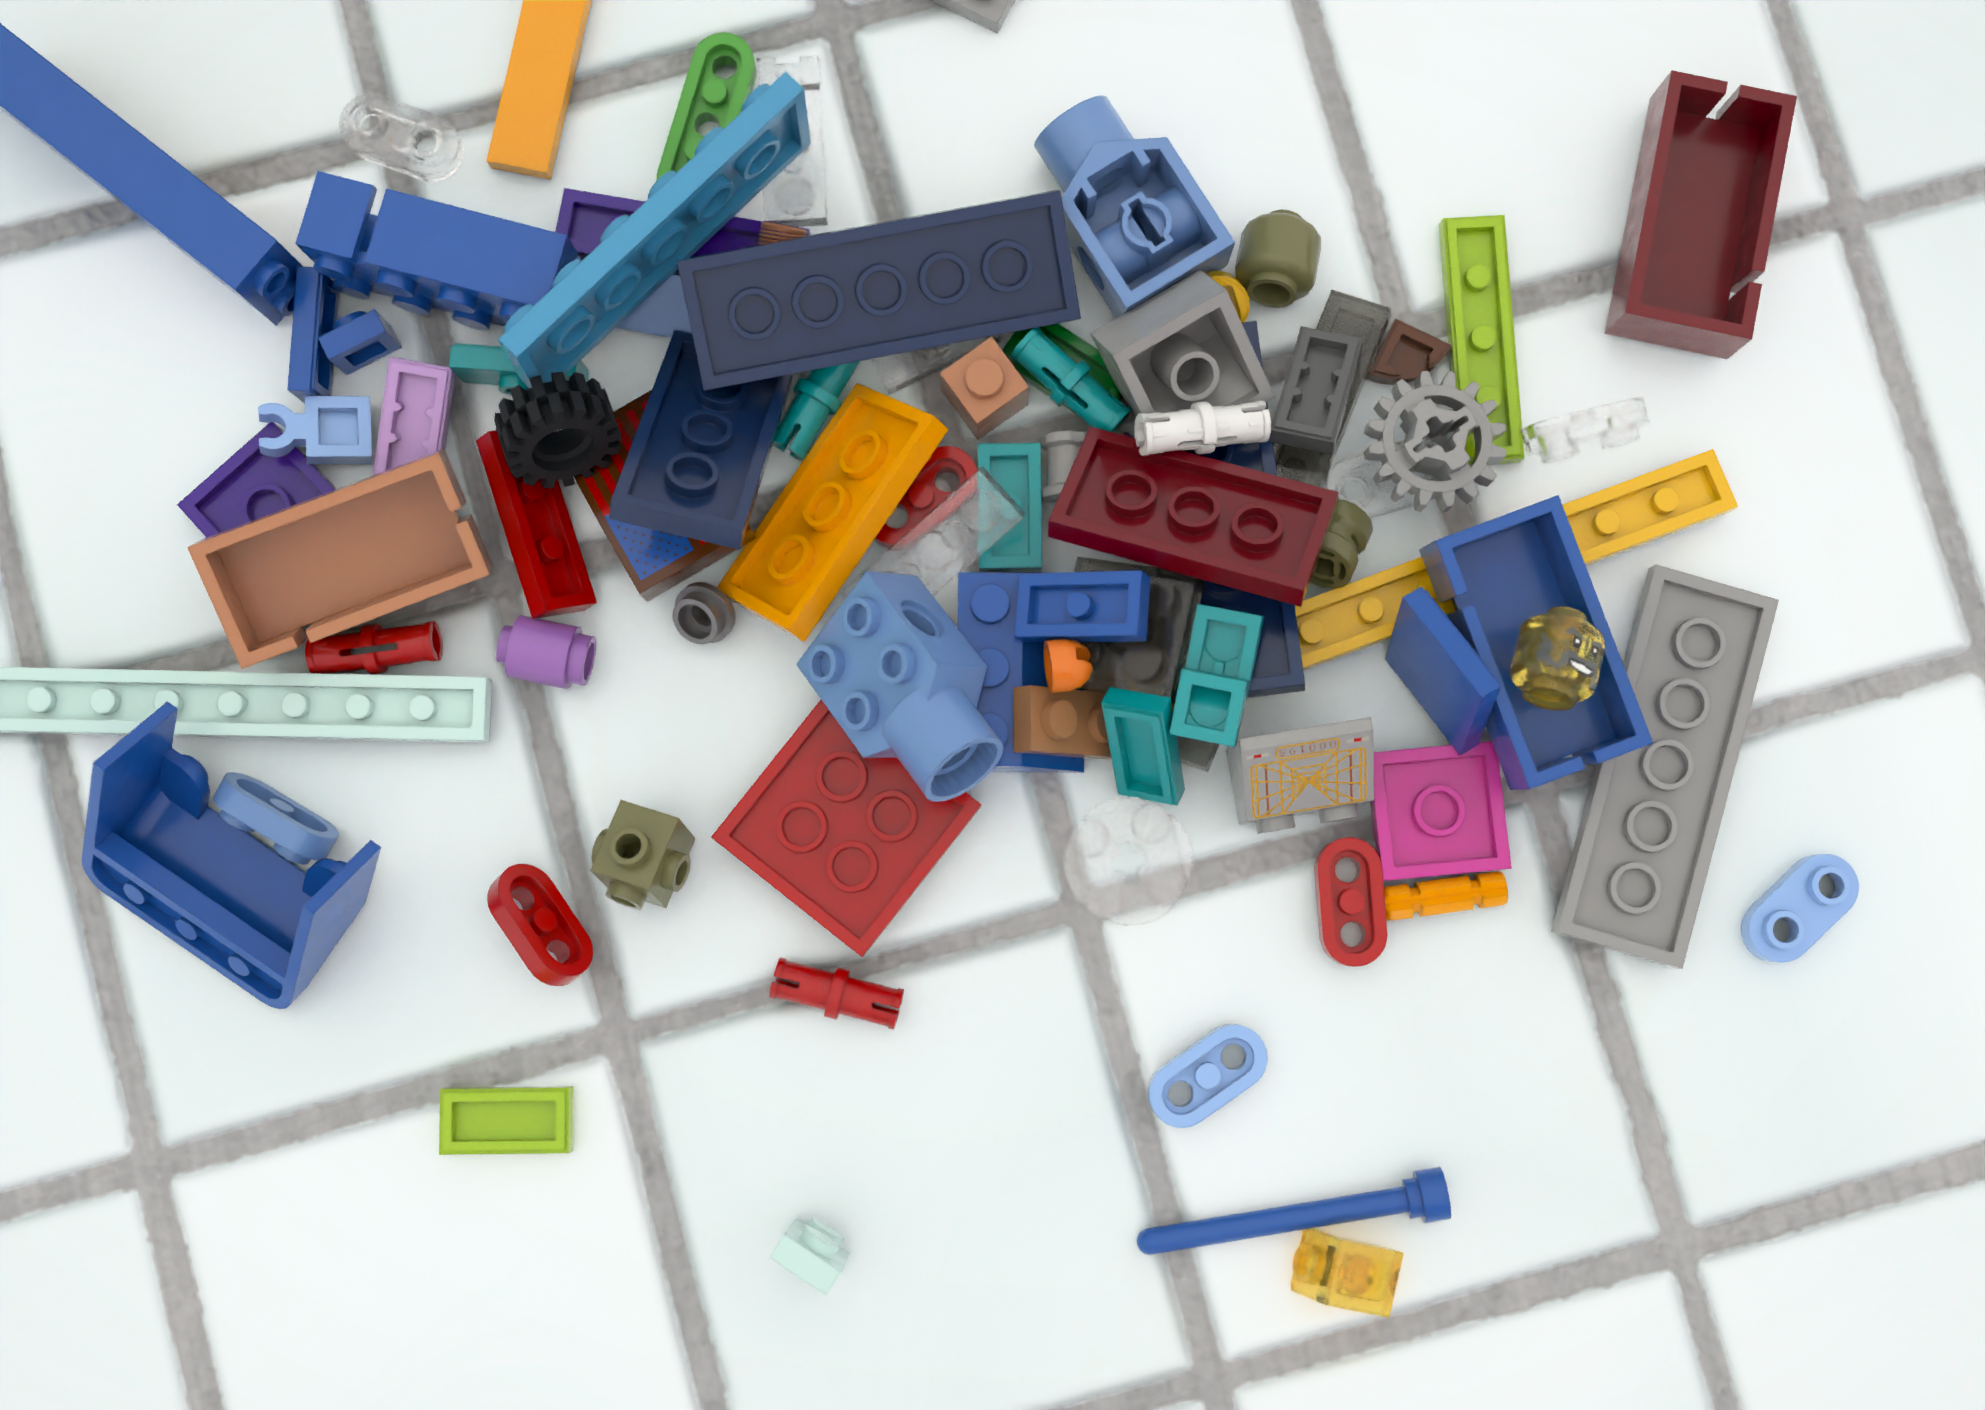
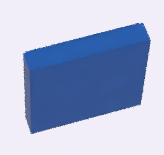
M1420 587L1402 597L1385 660L1457 753L1462 755L1479 744L1500 691L1501 683L1427 590Z

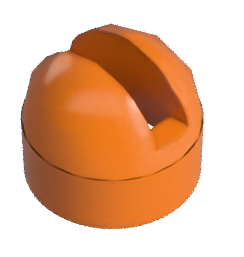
M1071 639L1047 640L1044 642V669L1049 692H1066L1082 687L1089 680L1093 672V666L1088 662L1091 657L1088 648L1079 641Z

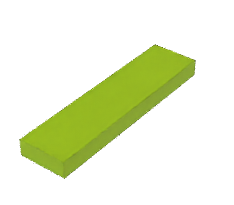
M1505 215L1442 218L1438 227L1447 340L1452 345L1448 351L1450 372L1455 373V388L1463 391L1469 384L1475 381L1479 384V388L1474 399L1479 405L1485 401L1495 400L1497 406L1489 414V422L1506 424L1507 429L1500 438L1492 443L1507 450L1505 458L1499 464L1520 463L1525 457ZM1473 433L1467 436L1465 451L1471 458L1467 462L1469 466L1473 461L1475 453Z

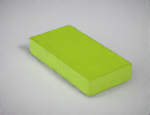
M573 1086L440 1089L439 1155L570 1153L573 1151Z

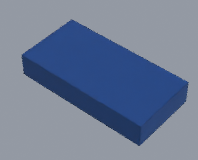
M297 266L287 390L305 404L304 396H331L334 364L328 360L318 337L333 330L332 325L337 321L339 291L332 288L333 280L330 277L317 272L313 267Z

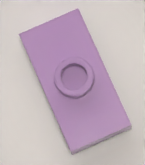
M389 357L373 475L446 449L456 374L449 367Z

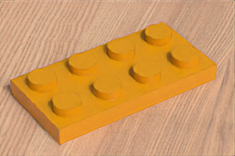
M856 383L755 530L754 534L757 538L745 545L717 588L731 601L805 642L852 571L858 566L862 556L881 528L893 514L898 503L923 466L929 461L948 429L935 416Z

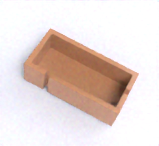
M445 449L204 538L187 547L241 669L294 650L307 638L310 643L488 576L494 567L472 514L462 518L458 516L456 510L461 509L466 504V499ZM311 624L309 628L305 631L303 626Z

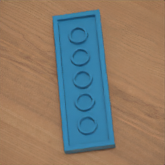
M786 71L771 85L764 83L753 90L745 100L741 113L724 129L716 127L708 132L696 147L695 156L678 172L672 170L662 175L650 189L648 200L630 217L622 215L615 219L603 232L600 239L601 244L582 261L575 259L564 266L555 277L552 284L553 288L535 305L527 304L521 307L510 317L504 328L505 333L498 341L519 378L529 389L532 388L530 378L540 375L542 383L551 381V372L563 371L565 376L679 269L677 260L690 258L811 144L804 88Z

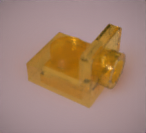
M1315 1228L1305 1229L1302 1232L1300 1245L1293 1257V1276L1290 1287L1292 1291L1327 1306L1389 1318L1404 1253L1385 1246L1335 1236Z

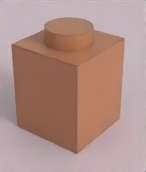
M992 336L940 372L942 393L977 440H980L1028 405L1029 386Z

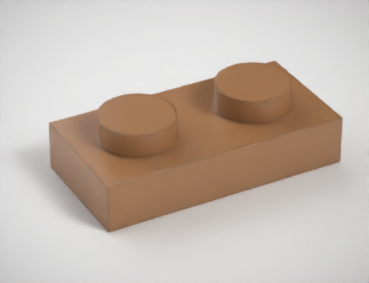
M1028 685L1013 687V752L1111 759L1101 704L1106 693L1083 690L1050 693L1048 687Z

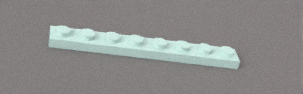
M0 667V733L127 735L168 701L178 708L174 736L489 743L492 680L487 677Z

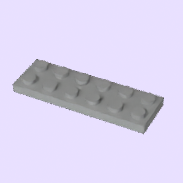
M1657 564L1648 568L1623 665L1653 744L1596 764L1551 932L1671 968L1683 969L1775 618L1778 599Z

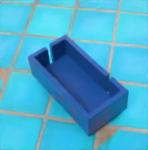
M317 171L295 243L314 262L313 269L330 277L333 280L332 288L343 294L365 300L370 298L371 292L393 297L392 303L395 306L421 315H429L431 308L453 313L452 319L467 327L484 331L489 330L491 323L505 327L507 321L518 309L527 304L535 305L553 288V281L564 266L575 259L582 261L581 257L577 256L578 252L569 237L565 234L387 188L378 216L370 214L377 192L374 185Z
M1559 495L1440 538L1419 549L1438 602L1442 603L1450 599L1452 600L1455 611L1446 614L1447 617L1501 683V688L1487 721L1486 728L1510 790L1532 789L1585 769L1584 765L1599 764L1653 744ZM1575 628L1587 640L1581 639L1583 641L1581 647L1576 648L1573 645L1575 634H1567L1565 630ZM1544 632L1554 646V649L1550 650L1549 654L1555 662H1559L1562 656L1560 653L1572 650L1582 659L1596 663V689L1590 688L1593 684V676L1587 677L1575 671L1568 662L1565 667L1561 664L1560 669L1556 670L1551 664L1545 666L1543 660L1538 661L1536 652L1540 648L1539 642L1543 643L1542 634ZM1591 642H1600L1602 644V652L1598 648L1596 658L1592 656V646L1594 645Z

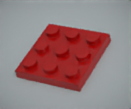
M820 700L711 838L859 956L864 957L982 805L966 792L946 801H930L897 757L863 758L824 702Z

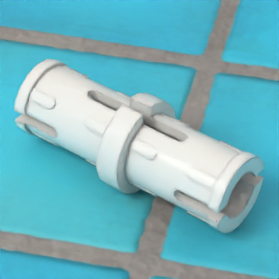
M1261 400L1229 406H1211L1209 402L1205 401L1193 403L1190 409L1164 413H1139L1136 416L1134 426L1136 445L1140 447L1139 453L1142 456L1177 450H1194L1195 453L1200 455L1214 452L1215 447L1240 443H1264L1269 440L1271 433L1269 409H1265L1266 403Z

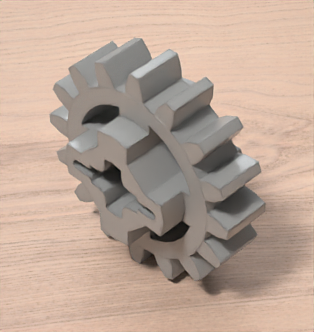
M1422 371L1416 378L1414 390L1403 379L1396 382L1391 390L1395 401L1382 396L1373 408L1382 419L1370 420L1364 429V434L1378 440V442L1368 446L1363 453L1364 459L1370 461L1380 460L1382 467L1372 479L1376 484L1389 479L1396 484L1390 498L1394 502L1401 499L1407 492L1415 495L1414 510L1421 512L1431 499H1436L1441 513L1448 512L1454 506L1455 494L1466 504L1472 502L1479 495L1475 483L1488 487L1497 477L1494 470L1487 464H1499L1505 458L1507 452L1502 447L1492 444L1494 440L1500 438L1507 430L1506 424L1489 422L1488 416L1497 406L1495 400L1485 401L1479 405L1474 399L1479 384L1473 381L1461 391L1455 388V373L1448 371L1439 385L1433 384L1432 377L1428 371ZM1434 403L1448 406L1455 411L1438 408ZM1400 417L1403 421L1400 427L1406 435L1404 445L1396 450L1394 430L1396 422ZM1450 432H1454L1445 442L1446 444L1443 448L1437 445L1430 449L1426 447L1419 452H1415L1426 436L1431 439L1439 435L1443 437ZM1473 433L1475 453L1473 461L1469 466L1467 462L1471 458L1465 451L1467 436ZM1412 472L1432 475L1436 481L1423 479Z

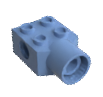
M1104 95L1095 96L1076 104L1054 119L1035 140L1034 147L1064 193L1062 203L1069 246L1115 318L1198 270L1206 274L1210 271H1219L1228 266L1235 241L1167 137L1134 139L1108 97Z
M866 571L796 665L863 758L897 757L928 800L940 802L955 798L981 782L994 769L1003 753L1002 741L977 709L987 665L917 575Z

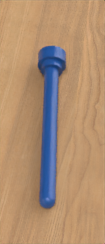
M1441 1167L1413 1171V1178L1402 1179L1401 1187L1147 1228L1138 1234L1137 1246L1142 1253L1153 1255L1408 1213L1410 1219L1421 1217L1423 1223L1451 1219V1205Z

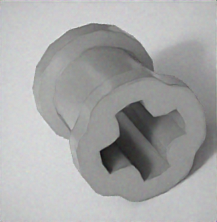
M1056 431L1046 433L1040 438L1041 448L1047 451V486L1041 490L1042 501L1056 504L1087 434L1086 431Z

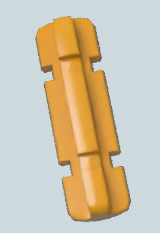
M1495 871L1474 874V878L1471 880L1466 875L1415 882L1412 888H1409L1408 883L1384 887L1386 920L1393 921L1413 918V913L1417 912L1419 917L1473 910L1475 904H1478L1479 908L1503 906L1508 902V888L1505 876L1502 872Z

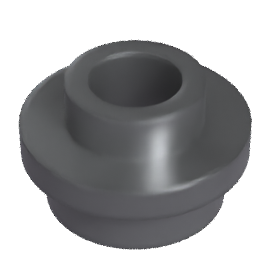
M705 582L691 583L676 598L672 614L673 622L677 631L686 640L701 645L715 643L724 639L732 631L735 624L734 608L728 597L717 587Z

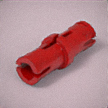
M435 621L420 625L385 629L378 623L366 624L361 627L360 632L328 636L312 643L307 638L305 645V657L310 673L320 674L365 669L371 675L383 674L387 672L389 666L429 660L431 662L440 661L443 656L442 636L439 626ZM394 643L398 646L395 650L352 654V650L356 648Z
M780 957L773 976L795 981L799 984L776 978L775 982L771 983L769 997L825 1010L824 1017L835 1020L838 1019L839 1014L887 1026L888 1029L894 1030L899 1010L876 1005L875 1003L899 1009L902 1004L904 989H895L849 977L850 970L837 967L835 973L787 961L786 958Z

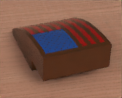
M652 390L614 411L622 440L618 441L620 445L618 454L609 455L612 463L605 469L595 465L593 467L595 475L586 479L582 474L574 476L639 594L647 602L737 550L609 519L611 498ZM749 524L741 547L757 538Z

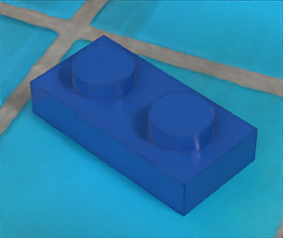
M1142 570L1019 573L1014 637L1024 643H1043L1047 640L1071 639L1079 642L1146 641L1151 577Z

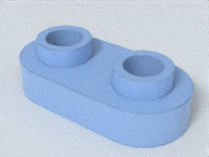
M1832 854L1811 855L1797 861L1744 914L1741 922V936L1747 949L1757 958L1768 962H1790L1801 957L1856 902L1859 882L1854 869L1847 861ZM1825 874L1830 876L1835 884L1834 893L1829 898L1822 895L1819 890V881ZM1779 918L1784 919L1790 928L1789 936L1783 942L1779 941L1773 933L1774 923Z
M1226 1024L1212 1030L1165 1063L1153 1074L1148 1085V1101L1151 1109L1161 1121L1172 1127L1187 1128L1202 1122L1257 1083L1263 1076L1268 1060L1263 1040L1250 1028L1238 1024ZM1237 1044L1243 1050V1061L1236 1068H1226L1221 1061V1052L1227 1045ZM1177 1081L1187 1082L1191 1088V1097L1183 1105H1174L1168 1098L1170 1086Z

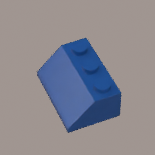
M958 572V629L987 665L977 709L1003 743L1002 756L991 772L1084 773V758L1013 752V687L1028 685L1048 687L1044 669V642L1024 643L1014 637L1019 573ZM1084 684L1082 687L1077 688V689H1075V690H1083V691H1084V689H1085V684Z

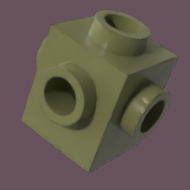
M620 800L609 828L602 830L595 840L591 855L593 865L590 871L608 888L605 895L619 904L641 910L644 902L667 908L673 891L678 892L687 880L691 865L689 853L696 838L678 817Z

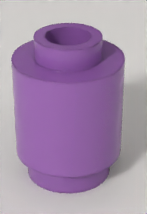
M519 615L513 626L505 625L502 628L497 644L496 658L497 662L505 663V673L510 678L563 689H569L572 684L586 686L594 665L596 638L583 634L581 627Z

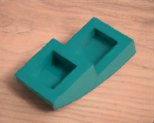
M1197 604L1185 669L1181 670L1169 734L1236 747L1256 661L1264 616Z

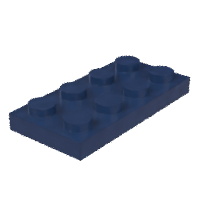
M674 330L611 498L609 519L740 550L794 374L704 391L693 336L689 333Z

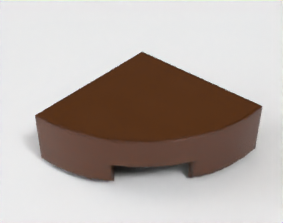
M1395 318L1366 379L1387 385H1395L1401 379L1407 383L1413 382L1422 371L1430 373L1446 356L1452 345Z

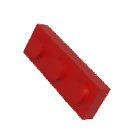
M488 431L477 439L476 443L532 619L587 610L597 604V600L559 481H555L554 488H543L540 479L534 486L525 484L522 476L516 479L507 466L497 431Z

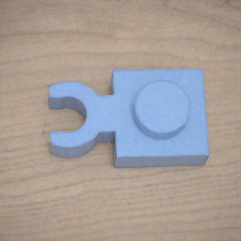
M304 396L305 413H293L289 408L278 403H267L258 407L259 422H276L285 428L284 433L277 438H259L261 454L269 457H279L288 454L294 447H306L307 464H372L370 396Z

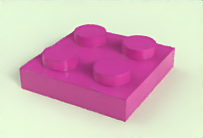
M1492 741L1479 742L1476 747L1462 755H1459L1452 745L1373 752L1374 800L1370 802L1375 850L1381 860L1383 881L1512 869L1499 760Z

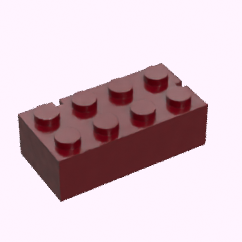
M1671 70L1649 100L1604 334L1728 359L1752 340L1762 284L1755 283L1754 281L1765 272L1797 96L1740 85L1716 112L1715 119L1708 118L1706 116L1726 94L1728 82ZM1730 292L1736 293L1733 297L1729 299Z

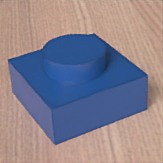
M375 309L367 313L365 311L349 313L332 325V331L318 337L328 360L346 375L402 348L392 326Z

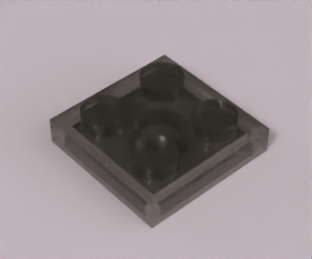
M1077 557L1074 572L1142 570L1151 577L1146 641L1080 642L1090 652L1091 657L1088 662L1092 664L1093 672L1089 680L1077 689L1106 693L1109 687L1171 697V702L1175 705L1181 670L1185 669L1197 604H1200L1205 580L1158 567Z

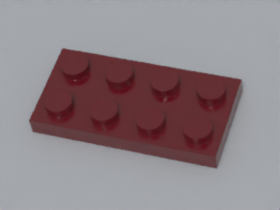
M1089 427L1048 520V537L1292 605L1302 606L1336 509L1339 492L1182 450L1142 456L1139 453L1140 447H1137L1135 438Z

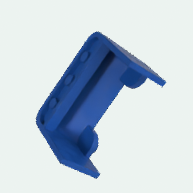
M167 701L93 762L81 860L83 869L92 883L107 896L264 1004L277 1009H285L308 987L365 905L381 846L370 840L347 863L323 858L317 860L305 873L247 832L226 823L221 819L219 813L208 806L210 787L205 768L195 758L180 754L172 748L178 708Z

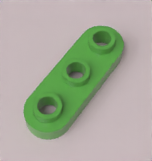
M715 33L703 39L696 47L658 167L657 180L669 171L674 170L678 172L695 156L696 147L704 137L698 133L703 123L715 122L724 129L741 113L745 100L752 92L757 74L752 50L741 37L732 33ZM723 65H732L737 69L735 74L728 79H721L715 75L717 70Z

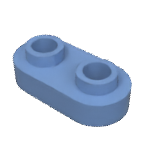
M226 773L213 796L214 803L221 809L219 816L222 820L243 831H257L275 842L273 847L278 854L298 864H309L311 859H327L339 837L338 830L324 818L264 782L244 774Z

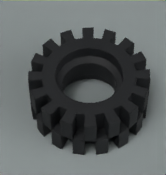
M563 371L551 372V381L542 383L540 375L530 378L532 388L525 390L522 386L517 385L510 390L513 400L503 398L499 403L500 413H495L494 422L503 454L511 474L516 479L522 476L525 484L534 486L540 479L543 488H554L555 481L562 479L564 487L574 485V476L582 474L586 479L595 475L593 467L596 465L605 469L612 463L609 455H617L620 450L618 441L622 440L621 432L605 388L601 389L600 383L594 378L586 382L584 374L573 372L569 381H566Z

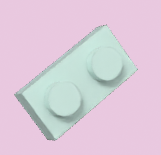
M812 1217L808 1224L796 1218L769 1258L827 1295L840 1275L850 1253L840 1247L844 1241L841 1234L824 1222Z

